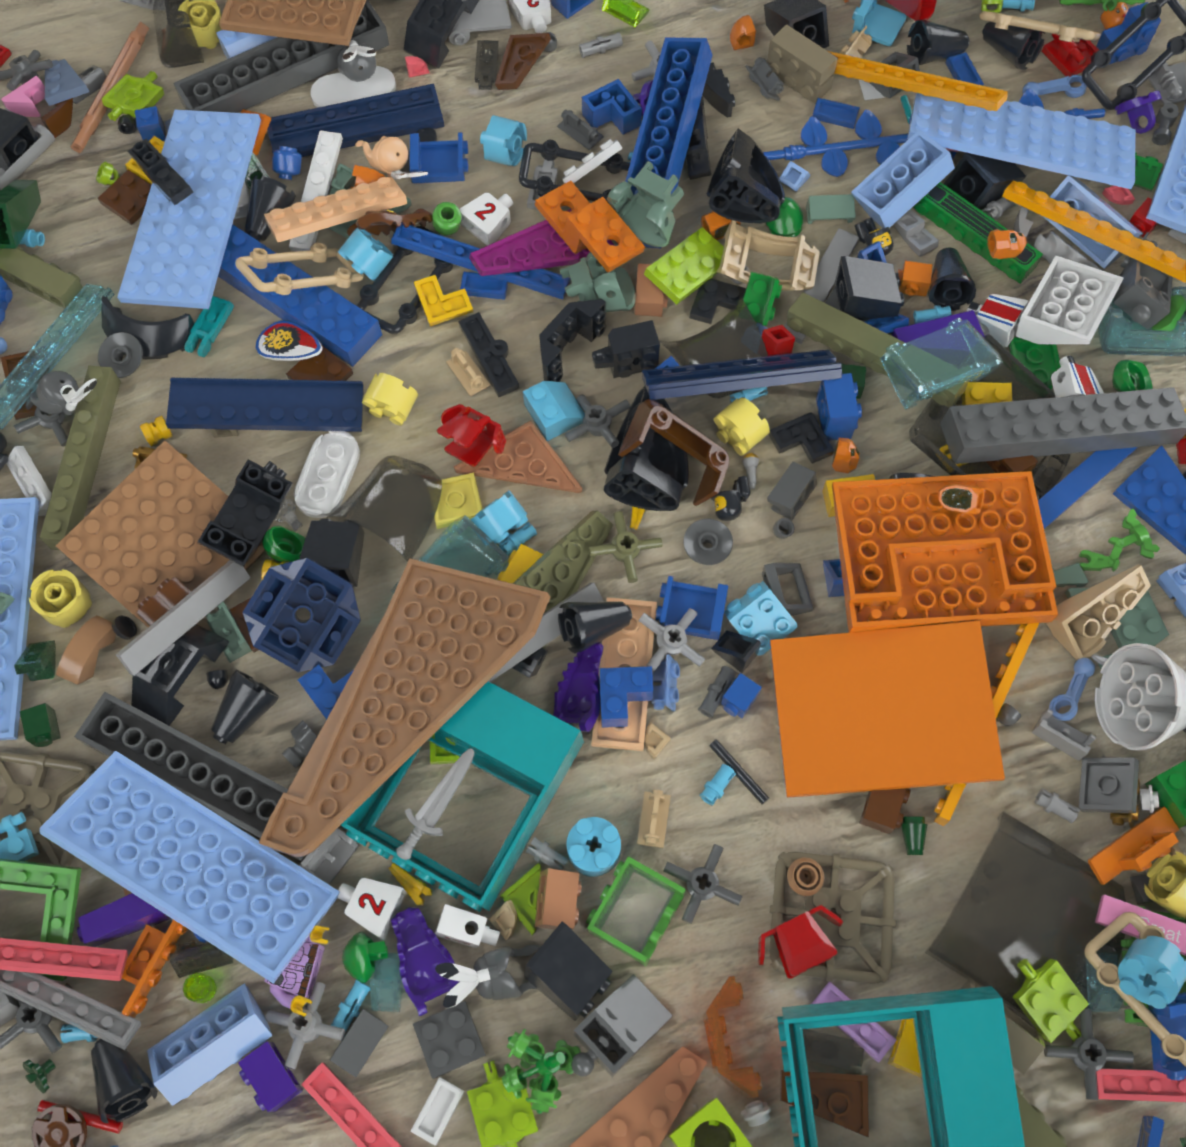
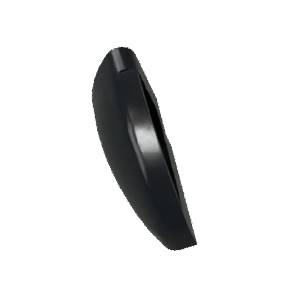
M738 128L728 141L712 175L706 193L710 198L709 206L717 214L737 222L765 223L774 221L780 215V206L785 201L782 183L772 164L750 136Z
M644 386L636 395L616 437L619 441L618 446L611 449L604 469L605 474H607L604 492L609 497L632 507L653 511H674L679 507L682 490L688 485L689 465L687 452L649 427L644 442L623 457L618 455L638 406L645 400L650 399L649 393ZM665 399L655 400L672 412Z

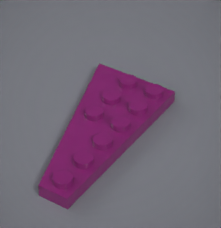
M544 220L470 253L469 259L481 276L574 265L581 262V258H586L590 251L586 248L574 254L550 223ZM607 240L609 245L615 246L612 240Z

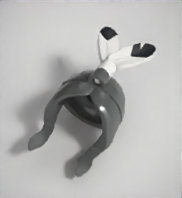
M351 38L349 46L343 47L338 54L339 72L356 82L369 79L375 73L376 51L365 43L356 42L354 38Z
M63 371L49 372L39 381L36 389L37 395L34 393L30 394L26 401V408L29 410L35 405L41 411L48 414H59L63 411L66 415H72L77 403L93 390L97 380L95 378L91 379L79 388L77 381L72 375Z
M527 945L521 949L504 946L491 950L475 961L473 969L453 963L437 965L435 970L440 976L460 981L446 994L443 1006L451 1008L458 1005L475 988L483 998L492 1000L518 998L529 989H537L530 982L523 983L518 987L513 977L506 971L509 956H528L539 949V946Z

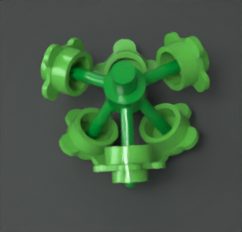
M523 1029L521 1034L515 1031L514 1035L508 1038L507 1048L511 1050L508 1057L510 1058L514 1055L521 1059V1067L517 1065L511 1068L508 1063L505 1064V1075L502 1076L503 1085L507 1092H513L518 1099L522 1096L521 1090L527 1088L526 1078L539 1073L540 1075L537 1078L530 1080L531 1097L526 1098L525 1101L532 1103L531 1109L536 1110L538 1114L542 1112L548 1113L549 1107L557 1108V1105H554L553 1102L561 1098V1091L557 1089L558 1081L553 1076V1073L558 1070H565L567 1074H573L571 1062L576 1054L581 1053V1050L578 1046L572 1047L568 1045L565 1040H559L553 1052L544 1054V1047L538 1042V1035L530 1034L528 1036L525 1034L526 1029ZM531 1065H536L535 1067L525 1072H523L522 1068L528 1069L531 1067Z

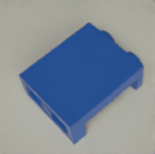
M458 132V140L431 142H420L419 133L410 134V173L428 172L427 175L411 177L412 183L465 181V172H469L468 158H465V154H468V141H464L463 133Z
M668 576L667 583H662L660 597L664 598L663 606H658L655 621H660V625L663 627L666 625H677L688 609L691 608L697 612V616L685 630L686 635L719 640L728 585L718 584V588L715 589L673 581L674 576Z
M1186 992L1178 994L1175 1000L1163 1009H1157L1152 1005H1148L1149 1011L1170 1034H1177L1186 1041ZM1150 1029L1153 1069L1166 1074L1168 1079L1184 1080L1186 1078V1067L1178 1059L1170 1058L1164 1054L1161 1048V1040Z

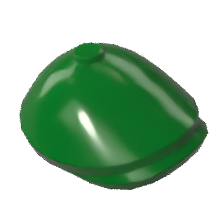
M785 197L784 203L780 206L778 218L774 221L766 222L771 233L783 237H795L800 234L803 224V212L795 200Z
M1121 360L1116 364L1112 374V383L1117 392L1153 389L1149 372L1143 363Z
M274 526L266 532L262 544L265 552L272 559L281 562H291L299 560L306 538L284 527Z

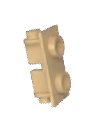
M867 26L860 32L856 30L848 39L850 42L849 46L846 44L839 53L862 58L872 44V37L864 33Z
M459 348L451 351V359L446 361V363L470 397L490 386L467 351L459 350Z
M661 790L644 792L637 844L664 848L671 795H665Z

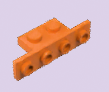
M1161 807L1088 859V864L1101 885H1105L1122 871H1145L1152 866L1151 862L1154 859L1169 854L1171 852L1170 848L1179 842L1174 834L1179 831V828L1167 808Z
M174 919L166 933L146 925L127 958L122 979L136 985L122 1011L123 1015L135 1018L137 1014L144 1010L148 998H146L148 993L160 981L162 977L161 970L166 961H169L175 954L177 948L175 944L180 935H184L188 928Z

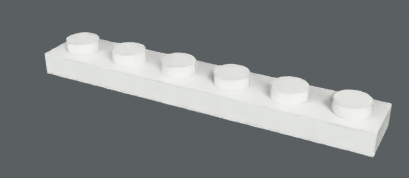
M319 132L301 202L311 201L318 196H328L343 140L341 133ZM318 231L292 238L289 244L290 250H310V247L316 243Z

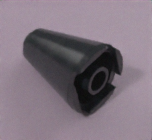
M917 20L911 25L908 32V37H911L910 45H907V54L918 57L919 65L964 53L969 46L970 39L965 31L926 20Z
M994 22L986 23L982 31L984 41L1020 70L1027 69L1028 67L1025 66L1029 62L1033 64L1043 47L1044 39H1041L1042 33L1045 34V32L1010 25L1008 30L995 28L996 23Z
M254 176L251 183L245 233L259 242L261 240L265 241L271 234V230L266 223L264 214L270 213L274 209L290 207L295 200V193L293 191L291 193L285 190L287 186L275 179L262 176L260 180L257 176Z
M948 247L941 249L936 255L928 297L930 303L932 302L934 306H950L951 311H956L960 309L961 305L965 303L969 305L976 296V286L959 252L955 248Z
M622 601L567 602L560 605L559 608H563V612L558 614L562 639L564 642L569 641L572 647L568 649L574 654L583 652L629 626L632 619L630 607Z
M236 669L232 674L211 728L214 732L213 738L225 745L227 742L234 743L279 699L278 694L261 682L258 683L253 680V677Z
M102 1039L95 1043L91 1050L100 1120L108 1123L107 1118H115L116 1122H119L144 1110L148 1106L146 1101L151 1096L153 1099L157 1097L158 1091L152 1080L127 1049L123 1050Z

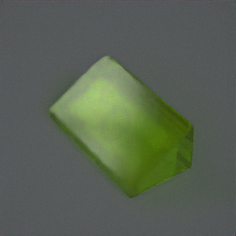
M604 0L602 5L603 11L633 27H636L649 13V8L634 0Z

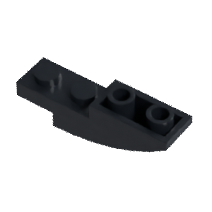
M712 62L710 63L702 95L718 112L727 118L731 117L732 108L735 107L734 94H730L728 77H724L722 69L716 70L715 64Z
M703 96L701 97L686 153L690 180L712 175Z
M147 139L136 143L133 148L128 150L130 156L169 202L171 201L174 205H177L194 193L186 181L169 165L165 157Z

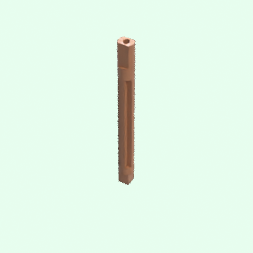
M141 21L135 30L131 31L80 124V130L70 146L78 153L83 151L108 107L103 106L102 98L127 74L145 41L149 27Z

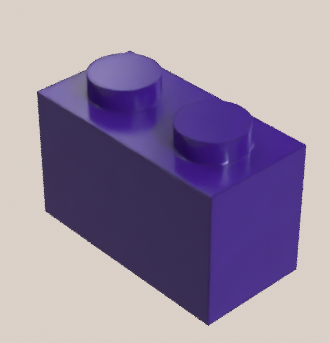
M266 1041L239 1061L238 1064L242 1068L239 1071L242 1080L247 1086L252 1085L257 1093L254 1099L262 1111L266 1109L267 1112H275L301 1093L303 1089L291 1069L284 1066L286 1061L275 1043Z

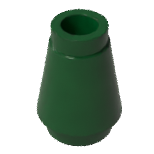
M903 817L901 829L907 855H923L928 824H925V817Z

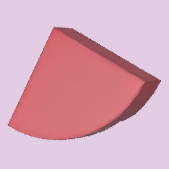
M414 56L405 57L409 78L430 73L428 65L423 59Z
M1113 185L1105 188L1102 192L1109 201L1120 205L1133 204L1135 200L1130 190Z

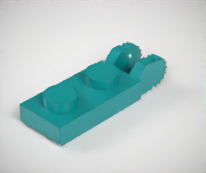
M212 296L209 309L202 310L190 331L191 334L184 348L186 352L192 353L197 347L199 339H202L197 353L200 357H205L209 353L211 343H214L234 308L232 302Z

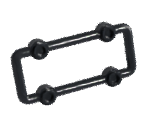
M1157 0L1156 2L1147 3L1141 9V16L1106 49L1093 53L1091 63L1082 72V80L1105 109L1114 110L1115 106L1135 98L1138 87L1173 55L1182 54L1186 50V32L1182 36L1171 38L1167 43V50L1134 81L1121 85L1117 90V96L1112 101L1091 76L1096 69L1108 66L1111 61V55L1146 22L1158 19L1161 15V8L1166 3L1186 27V11L1178 0Z
M551 139L543 144L528 143L523 149L519 182L525 188L534 189L541 197L560 187V185L553 184L548 176H542L537 181L527 179L532 152L541 153V156L548 161L561 157L583 162L582 159L588 154L559 148L557 142ZM615 153L601 163L600 166H605L608 172L617 174L621 170L628 171L631 162L624 161L620 154ZM580 189L579 191L589 201H596L601 197H604L607 201L611 189L604 191L602 194Z
M416 226V228H419V229H422V230H425V231H428V232H431V233L438 234V233H436V232H434V231H432V230H429V229H427V228H425V227ZM397 246V250L392 255L393 258L372 285L367 284L362 287L360 291L361 300L357 307L365 310L367 306L376 304L379 301L378 291L402 257L410 255L414 251ZM435 258V268L429 277L436 275L438 280L442 273H448L452 270L453 264ZM416 294L410 303L401 305L398 311L400 318L395 325L372 314L370 315L378 320L380 329L391 334H397L404 329L406 324H412L417 320V309L421 302L418 294Z

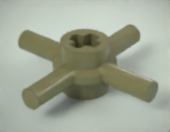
M618 511L613 514L617 535L612 539L611 544L589 546L588 553L589 556L613 554L617 560L624 562L628 583H634L638 581L633 559L638 556L640 550L660 548L663 546L661 537L638 540L636 535L627 532L623 512Z

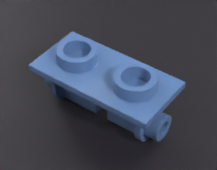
M669 654L666 655V659L664 658L653 672V682H662L661 685L653 686V700L651 703L656 710H663L665 705L672 711H676V703L679 701L677 678L680 676V667L678 662Z

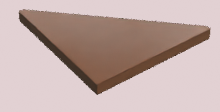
M531 420L505 435L506 444L502 454H496L492 445L475 467L463 461L454 466L455 472L460 474L474 472V475L478 477L574 493L582 492L580 484Z

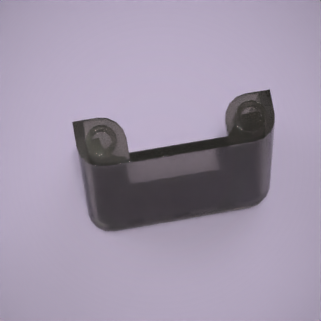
M154 0L153 13L158 53L162 64L167 68L204 63L203 53L193 33L189 16L184 11H178L179 6L186 0Z

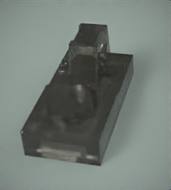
M195 940L178 945L177 952L170 954V963L177 976L181 978L232 964L233 957L209 942L197 945Z

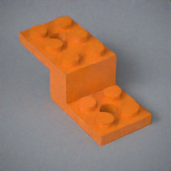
M571 180L535 200V207L574 254L588 248L608 273L644 252L645 246L604 197L590 204ZM567 206L571 208L572 211H563L561 207ZM607 240H614L618 245H609Z

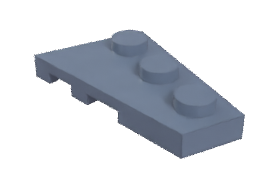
M65 59L60 61L53 60V67L45 70V100L49 106L90 92L86 84Z

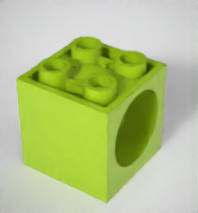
M717 1097L711 1099L668 1134L676 1147H694L695 1135L693 1133L700 1124L709 1121L708 1125L719 1126L722 1124L727 1129L731 1137L729 1147H752Z

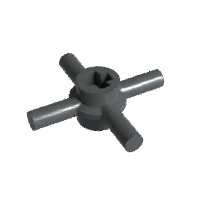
M33 50L28 57L21 55L14 58L9 63L11 69L0 71V81L11 78L7 83V88L14 91L20 83L23 85L33 77H38V71L52 68L53 63L50 59L36 62L41 54L38 50Z
M38 383L30 386L31 391L36 395ZM37 407L34 417L14 425L18 434L37 425L53 429L61 446H66L68 436L62 427L65 419L63 411L59 414L48 416V413L41 411Z
M579 395L577 402L585 411L583 424L564 434L567 441L571 442L589 431L594 436H603L612 448L618 446L619 441L610 430L613 417L631 408L627 399L605 410L601 405L592 406L585 395Z
M714 844L705 866L698 867L691 872L670 862H667L663 872L686 882L691 898L682 920L689 924H692L701 901L717 896L737 906L741 902L743 896L720 886L718 876L714 872L723 852V847ZM701 878L707 879L706 884L710 888L706 886L704 890L698 888L699 883L696 880L700 881Z
M68 983L65 984V986L73 989ZM16 999L20 1005L16 1014L17 1023L0 1035V1049L9 1044L22 1032L30 1034L38 1033L52 1054L60 1050L62 1045L48 1026L52 1016Z
M1084 1009L1080 1013L1081 1037L1076 1039L1071 1047L1045 1045L1044 1055L1045 1057L1072 1059L1075 1065L1084 1071L1086 1100H1098L1096 1071L1103 1068L1106 1061L1133 1063L1134 1054L1132 1051L1105 1049L1104 1045L1093 1037L1091 1009ZM1086 1049L1087 1052H1092V1058H1090V1056H1086Z

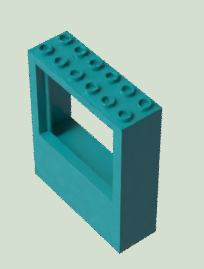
M488 681L435 732V740L431 737L428 739V741L435 743L437 746L458 757L468 749H473L472 765L530 796L480 886L415 849L412 850L410 859H401L397 855L396 850L404 843L375 827L376 822L420 748L341 824L342 827L348 830L345 834L346 836L363 846H366L369 842V849L386 859H389L390 855L393 856L391 861L410 873L413 868L417 871L414 875L433 886L437 881L440 883L438 887L440 890L455 899L459 895L463 896L462 902L478 912H481L482 908L487 911L491 910L584 743L581 730ZM446 738L449 739L450 741L454 742L456 745H452V744L448 743V741L446 740Z
M992 986L782 1007L783 1016H777L780 1041H786L787 1046H781L784 1072H790L791 1076H785L788 1103L794 1102L795 1106H789L792 1134H799V1136H793L794 1147H818L802 1029L912 1018L931 1147H1025L1003 998Z

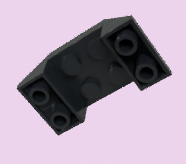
M419 0L407 20L404 51L423 59L426 63L439 69L449 52L445 41L462 12L465 11L472 14L479 0Z
M596 299L569 302L539 334L544 381H561L563 377V348L568 342H573L577 334L592 342L597 336L600 337L605 332L606 301Z
M248 459L235 479V487L214 521L210 520L197 543L244 567L257 551L266 532L277 517L293 483Z
M195 624L132 677L131 706L170 726L184 707L182 703L174 698L177 691L202 657L215 663L229 641Z

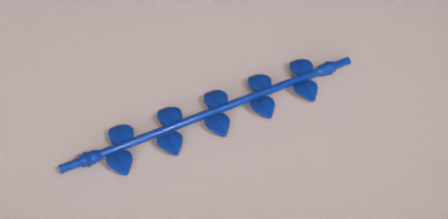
M1027 89L1019 100V103L1023 105L1039 106L1044 109L1041 99L1032 89ZM1074 108L1064 113L1094 119L1104 117L1105 109L1084 111V109ZM866 109L855 125V132L861 140L825 144L827 141L826 129L816 117L811 116L801 131V140L807 145L806 147L802 145H789V147H784L783 150L763 152L768 160L784 159L785 161H794L808 155L825 153L821 161L822 169L829 175L840 177L845 173L848 165L847 156L844 151L879 146L876 160L881 165L900 147L898 144L905 143L908 140V133L879 137L882 132L881 123L870 110ZM949 151L953 160L956 152Z

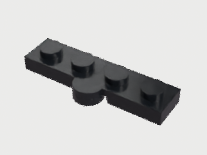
M479 312L459 320V327L498 398L519 389V383L505 359L509 353L508 344L504 340H494Z

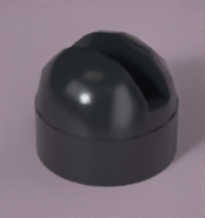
M128 114L122 115L118 120V130L123 134L134 133L136 131L135 120Z
M215 670L206 673L208 684L213 689H220L226 686L228 682L227 670Z

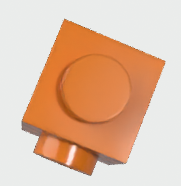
M905 261L902 270L898 269L897 271L900 280L899 292L910 296L926 297L931 283L933 264Z

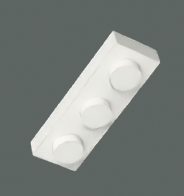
M607 140L600 146L601 151L595 155L593 152L589 153L582 159L583 163L576 168L573 165L564 171L563 182L567 183L571 180L575 183L620 151L622 146L618 140Z
M14 446L6 464L25 497H36L39 500L38 516H46L52 493L24 446Z

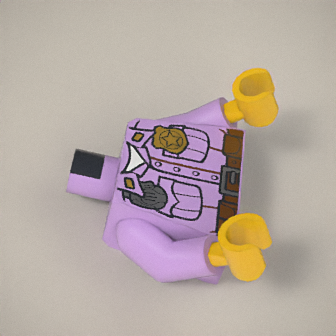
M314 926L310 936L273 984L267 979L264 980V982L270 984V993L282 1006L291 1009L292 1012L301 1016L307 1015L303 1012L304 1004H312V1000L309 998L317 979L325 949L320 944H328V940L322 939L324 931H329L328 927Z

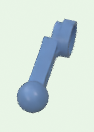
M1073 75L1041 83L1028 82L1024 85L1022 93L1024 94L1027 89H1032L1037 95L1064 91L1068 97L1077 98L1086 92L1087 86L1083 82L1081 75ZM1073 82H1079L1082 85L1079 87H1072L1070 84Z
M1081 658L1075 662V673L1066 694L1058 695L1051 700L1049 709L1053 711L1052 715L1057 720L1069 721L1075 717L1078 711V702L1086 682L1095 672V664L1088 658ZM1062 706H1071L1067 713H1058Z

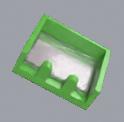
M628 856L625 863L620 861L613 874L616 876L611 886L607 884L600 896L602 903L598 910L593 909L586 920V923L589 925L587 930L588 933L646 967L686 895V889Z

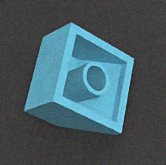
M542 381L523 391L524 405L546 441L583 424L585 413L565 382Z

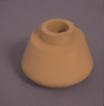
M804 857L791 863L787 872V880L794 892L802 896H811L822 888L824 873L821 866L815 860Z

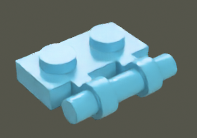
M22 812L14 816L8 815L1 819L0 834L7 832L8 838L0 841V859L26 861L39 854L31 830L25 828L19 831L18 825L26 822L25 815Z

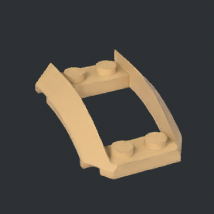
M732 220L723 237L726 240L717 273L747 284L750 272L744 269L748 250L750 249L756 252L779 256H794L790 280L779 281V284L782 285L781 290H810L814 287L820 252L814 245L810 247L805 242V236L783 237L769 234L750 226L746 229L737 225V221Z

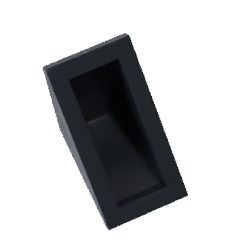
M726 630L711 649L735 669L743 673L757 656L761 642L757 639Z

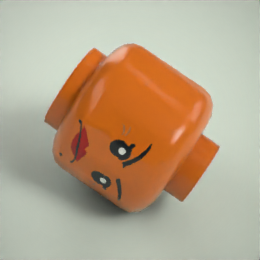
M1118 2L1114 10H1104L1101 14L1100 20L1105 30L1122 24L1129 9L1125 2Z

